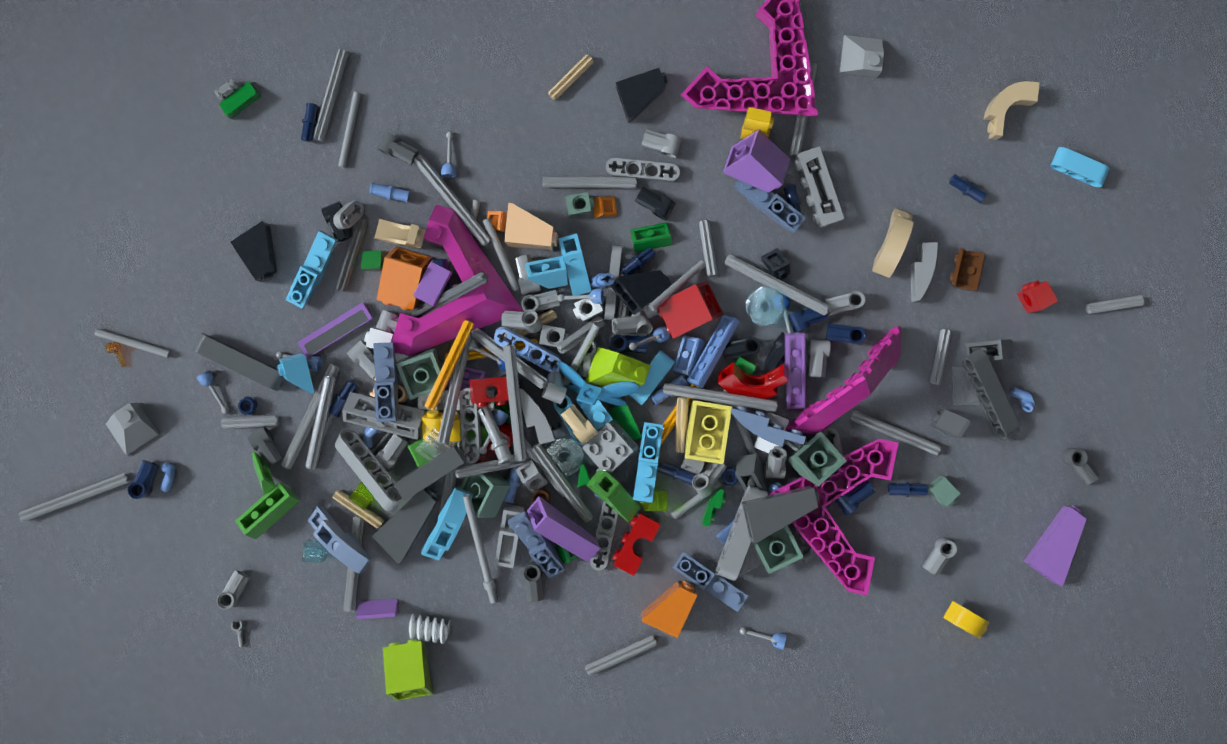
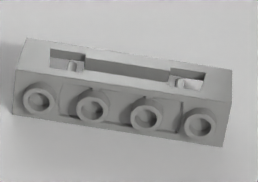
M820 146L798 153L795 157L794 165L796 170L800 171L802 177L800 178L802 188L807 191L808 196H806L808 206L813 209L814 214H812L815 225H818L819 229L841 222L844 220V216ZM816 169L819 172L817 177L827 203L822 207L820 205L822 201L812 172H815Z
M352 392L349 393L342 410L344 422L418 440L422 430V416L425 414L424 410L398 403L397 421L376 422L375 398ZM361 416L362 418H367V421L355 417ZM398 426L409 428L410 431L398 429Z

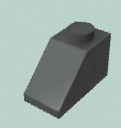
M1012 339L965 344L966 357L974 351L981 349L987 354L989 360L1014 358Z
M939 409V411L933 414L931 418L933 422L930 426L949 437L962 438L971 421L946 409Z
M757 454L738 456L735 475L743 489L746 490L748 485L767 491L763 465Z

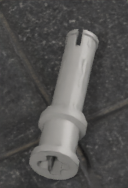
M486 406L483 407V410L479 409L478 413L493 443L491 448L495 450L499 459L498 464L503 465L515 459L507 446L508 441L503 439L490 407Z

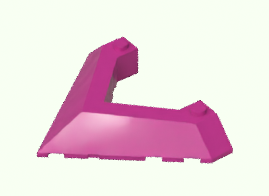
M766 0L755 15L769 28L771 77L721 79L706 66L681 96L697 109L747 112L748 107L770 111L772 112L771 114L817 117L818 111L814 99L815 93L810 74L811 68L803 30V18L800 12V0Z
M436 204L425 231L424 241L444 247L462 282L480 272L488 275V282L421 318L400 313L392 342L395 343V352L406 356H412L455 339L465 320L474 323L473 330H475L476 328L481 329L501 321L504 311L524 312L455 210Z
M900 326L893 327L867 351L870 359L867 361L863 360L858 367L860 371L858 373L854 372L851 377L844 381L846 385H840L826 395L828 399H822L815 404H810L787 425L785 431L791 433L792 429L803 432V434L823 432L830 423L870 396L888 371L898 363L897 360L901 356L902 328Z
M877 439L843 456L847 461L820 486L801 477L768 494L773 495L806 486L817 490L819 495V501H817L818 508L795 520L792 524L848 592L868 596L875 557L871 554L854 551L829 514L826 506L870 477L891 481L898 442Z

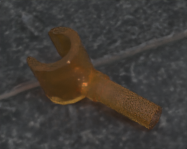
M117 342L107 343L105 345L106 351L108 353H115L121 367L126 366L120 353L121 345Z

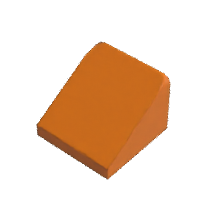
M615 196L593 199L595 207L593 208L594 218L617 216Z
M488 211L487 218H490L495 231L505 232L507 213L503 211Z

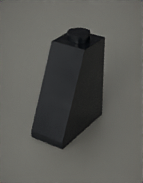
M660 68L616 82V90L628 123L632 122L665 91L667 78L664 72L661 73Z
M261 221L230 242L253 278L259 282H267L273 278V274L277 272L271 229L268 223Z
M661 270L619 276L610 286L631 313L636 315L667 290L672 283Z

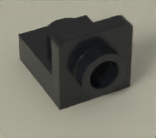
M778 248L761 256V261L769 269L773 277L783 280L790 275V262Z

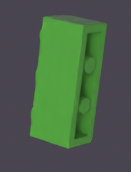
M279 482L274 489L260 498L237 518L235 522L244 535L257 539L300 500L289 486Z

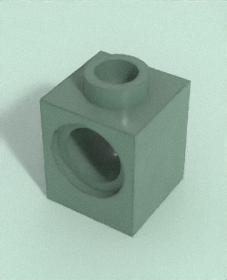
M588 192L565 196L569 218L592 214L591 209L595 208L593 197H589ZM577 201H584L586 206L583 209L576 208L575 204Z
M938 476L928 486V492L945 507L955 504L958 500L957 497L960 495V492L944 476Z

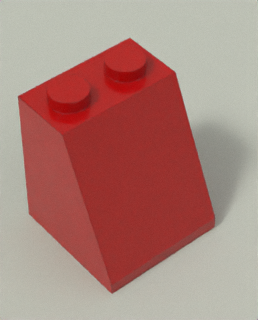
M708 281L695 284L669 297L657 309L658 314L666 323L669 335L673 339L724 315Z

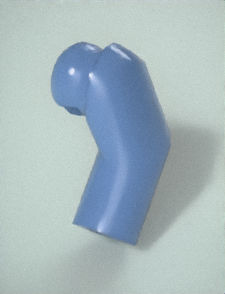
M1013 387L1010 395L1020 400L1024 411L1032 412L1035 403L1031 393Z

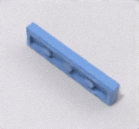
M723 315L687 379L690 384L701 388L704 387L738 326L739 320Z

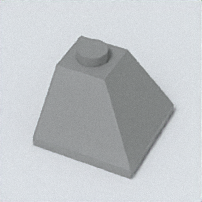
M844 35L839 73L877 78L882 72L884 49L882 39Z
M139 403L127 404L113 413L106 423V426L126 456L160 435Z

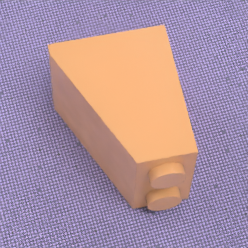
M508 203L504 241L508 247L553 251L554 246L557 247L558 235L554 231L553 226L515 204Z

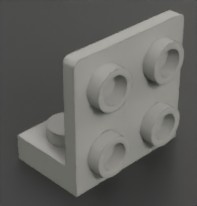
M615 420L608 422L598 431V434L583 446V450L600 470H605L611 474L629 456L636 454L640 447Z

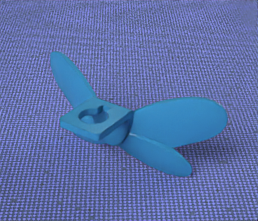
M563 362L558 363L560 371L573 384L567 385L568 389L578 394L577 401L595 405L597 399L609 404L625 406L627 402L619 397L635 393L639 389L638 384L629 381L613 383L602 388L590 385L570 366Z

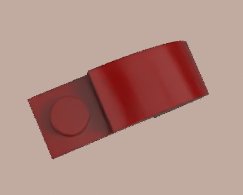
M733 362L719 371L718 384L730 394L767 399L777 395V387L789 381V368L782 364L767 374L755 376L743 372Z

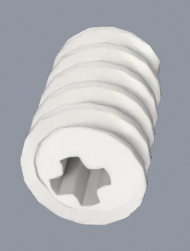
M412 614L409 623L410 639H414L417 634L418 640H422L423 636H425V641H429L432 637L433 642L436 643L440 638L441 644H444L449 636L451 620H449L447 625H445L444 619L438 624L436 617L430 622L429 616L422 621V615H419L417 620H415L414 614Z

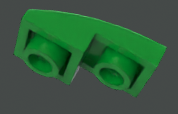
M717 489L708 501L701 520L702 526L710 527V523H714L716 511H713V508L721 509V505H725L726 493H724V489Z

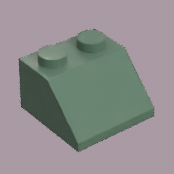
M436 347L399 359L396 363L410 400L429 394L442 369V363Z
M820 431L787 461L799 475L820 486L847 460Z
M487 472L465 477L460 489L473 493L472 503L475 515L478 518H495L511 485L501 475L495 472Z
M788 525L763 540L753 543L768 574L804 558Z

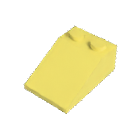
M701 401L691 402L685 449L686 459L724 464L732 406Z

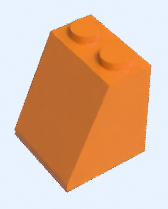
M396 246L384 258L376 300L382 301L385 305L399 306L406 311L414 310L420 299L413 296L432 257Z
M684 580L682 583L679 581L675 582L642 611V622L678 638L697 597L693 584Z

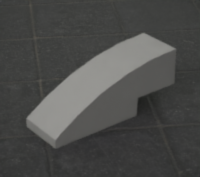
M938 242L917 245L918 262L910 264L911 302L920 301L930 284L936 265Z
M520 389L521 407L526 426H535L539 444L555 441L552 427L540 406L528 393Z
M505 504L494 565L514 568L519 537L508 525V520L524 512V507Z

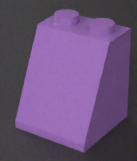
M758 129L731 147L723 172L769 193L783 185L790 158Z

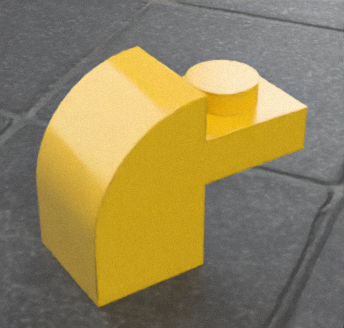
M952 601L943 617L978 638H981L986 632L989 621Z

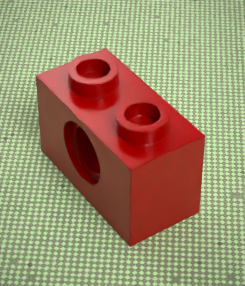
M1039 280L1029 282L1021 287L1022 290L1016 293L1027 313L1041 311L1058 302L1047 281L1039 282Z
M506 377L469 380L471 404L476 403L477 407L489 406L488 402H496V405L508 404L509 397ZM490 386L496 391L495 396L492 398L487 395V389Z

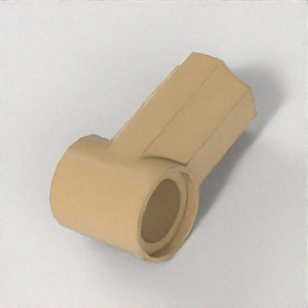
M574 404L561 414L562 418L573 429L574 435L583 445L598 434V431L588 419L584 418Z

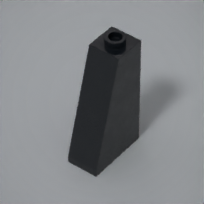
M526 361L525 363L532 368L529 361ZM518 372L519 389H523L540 406L553 431L559 428L562 419L556 411L553 402L543 398V389L537 387Z

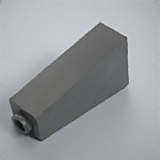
M455 444L400 478L394 486L405 501L464 464L467 455L461 446L458 447Z
M806 486L742 502L750 540L753 543H757L818 508L817 501H819V495L817 490Z
M430 487L428 489L424 488L413 496L372 536L398 564L406 558L438 502L437 494Z

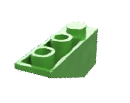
M598 470L587 483V486L628 523L641 508L636 501H633V498L622 485L605 470Z

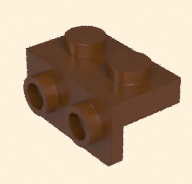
M960 248L959 253H956L954 258V264H956L955 271H952L950 275V282L955 289L978 292L986 254L966 251L964 248Z

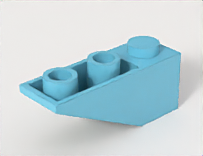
M577 233L558 238L573 296L591 292Z

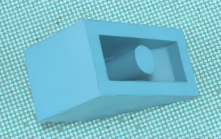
M563 256L525 263L530 281L548 289L568 285L567 269Z
M300 353L280 358V364L277 365L280 376H283L287 381L308 393H314L306 356Z
M597 399L595 405L577 401L596 430H599L613 420L599 399Z

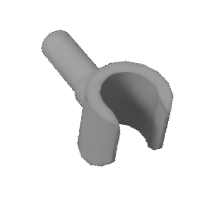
M240 620L239 629L236 627L235 621L231 623V629L237 633L239 647H244L242 630L246 624L242 620Z

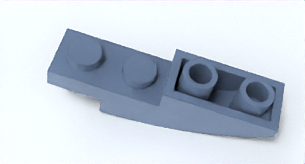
M740 180L733 186L754 207L792 233L806 219L779 195H775L771 191L769 193Z
M373 343L376 378L374 383L376 422L397 421L398 368L395 359V343Z
M737 406V409H731V413L745 428L770 443L784 447L785 440L805 445L807 437L803 436V432L792 429L791 433L783 431L784 427L776 424L769 427L771 419L767 418L765 413L756 411L755 414L748 413L749 409Z
M317 506L308 519V522L315 529L313 535L334 557L353 571L361 574L371 561V558L350 532L344 533L325 508Z
M525 511L508 520V525L529 549V555L549 579L566 570L550 540L534 531L530 517Z
M685 552L681 554L673 566V569L711 593L736 612H739L749 596Z

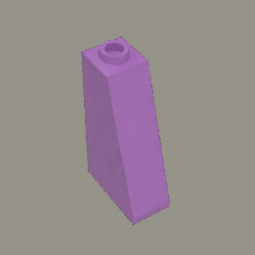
M538 497L527 510L534 531L586 562H589L592 557L597 555L600 546L596 538L541 497Z
M1063 506L1024 560L1033 569L1061 587L1067 577L1086 522V518L1081 515L1082 511L1075 506Z

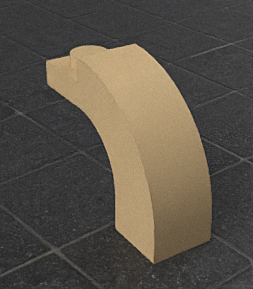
M1024 81L1012 84L992 99L984 115V120H991L987 132L990 133L989 139L997 140L1003 136L1005 114L1009 106H1032L1038 101L1040 82Z
M896 208L894 209L886 238L874 259L873 272L888 278L891 277L908 243L914 223L912 221L913 215Z
M379 219L374 239L404 247L421 249L426 230L419 228L415 224L407 226Z

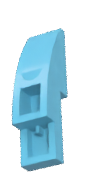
M318 231L303 266H300L286 300L302 309L306 306L333 257L331 254L338 239L323 231Z
M644 422L633 501L653 502L663 425Z
M454 488L438 516L436 526L421 550V555L439 561L444 551L449 550L467 513L463 495L470 494L472 499L473 493Z

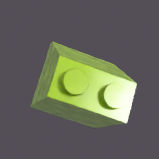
M597 347L585 382L601 388L625 381L634 382L641 386L646 381L651 365L623 354Z
M412 639L408 640L405 644L396 642L390 643L388 647H383L386 695L395 701L433 695L426 647L422 641Z

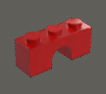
M639 512L638 516L635 515L632 518L630 532H625L621 540L623 543L621 549H616L612 557L615 560L613 566L633 576L643 560V556L633 550L634 542L639 538H645L652 542L661 525L660 522Z

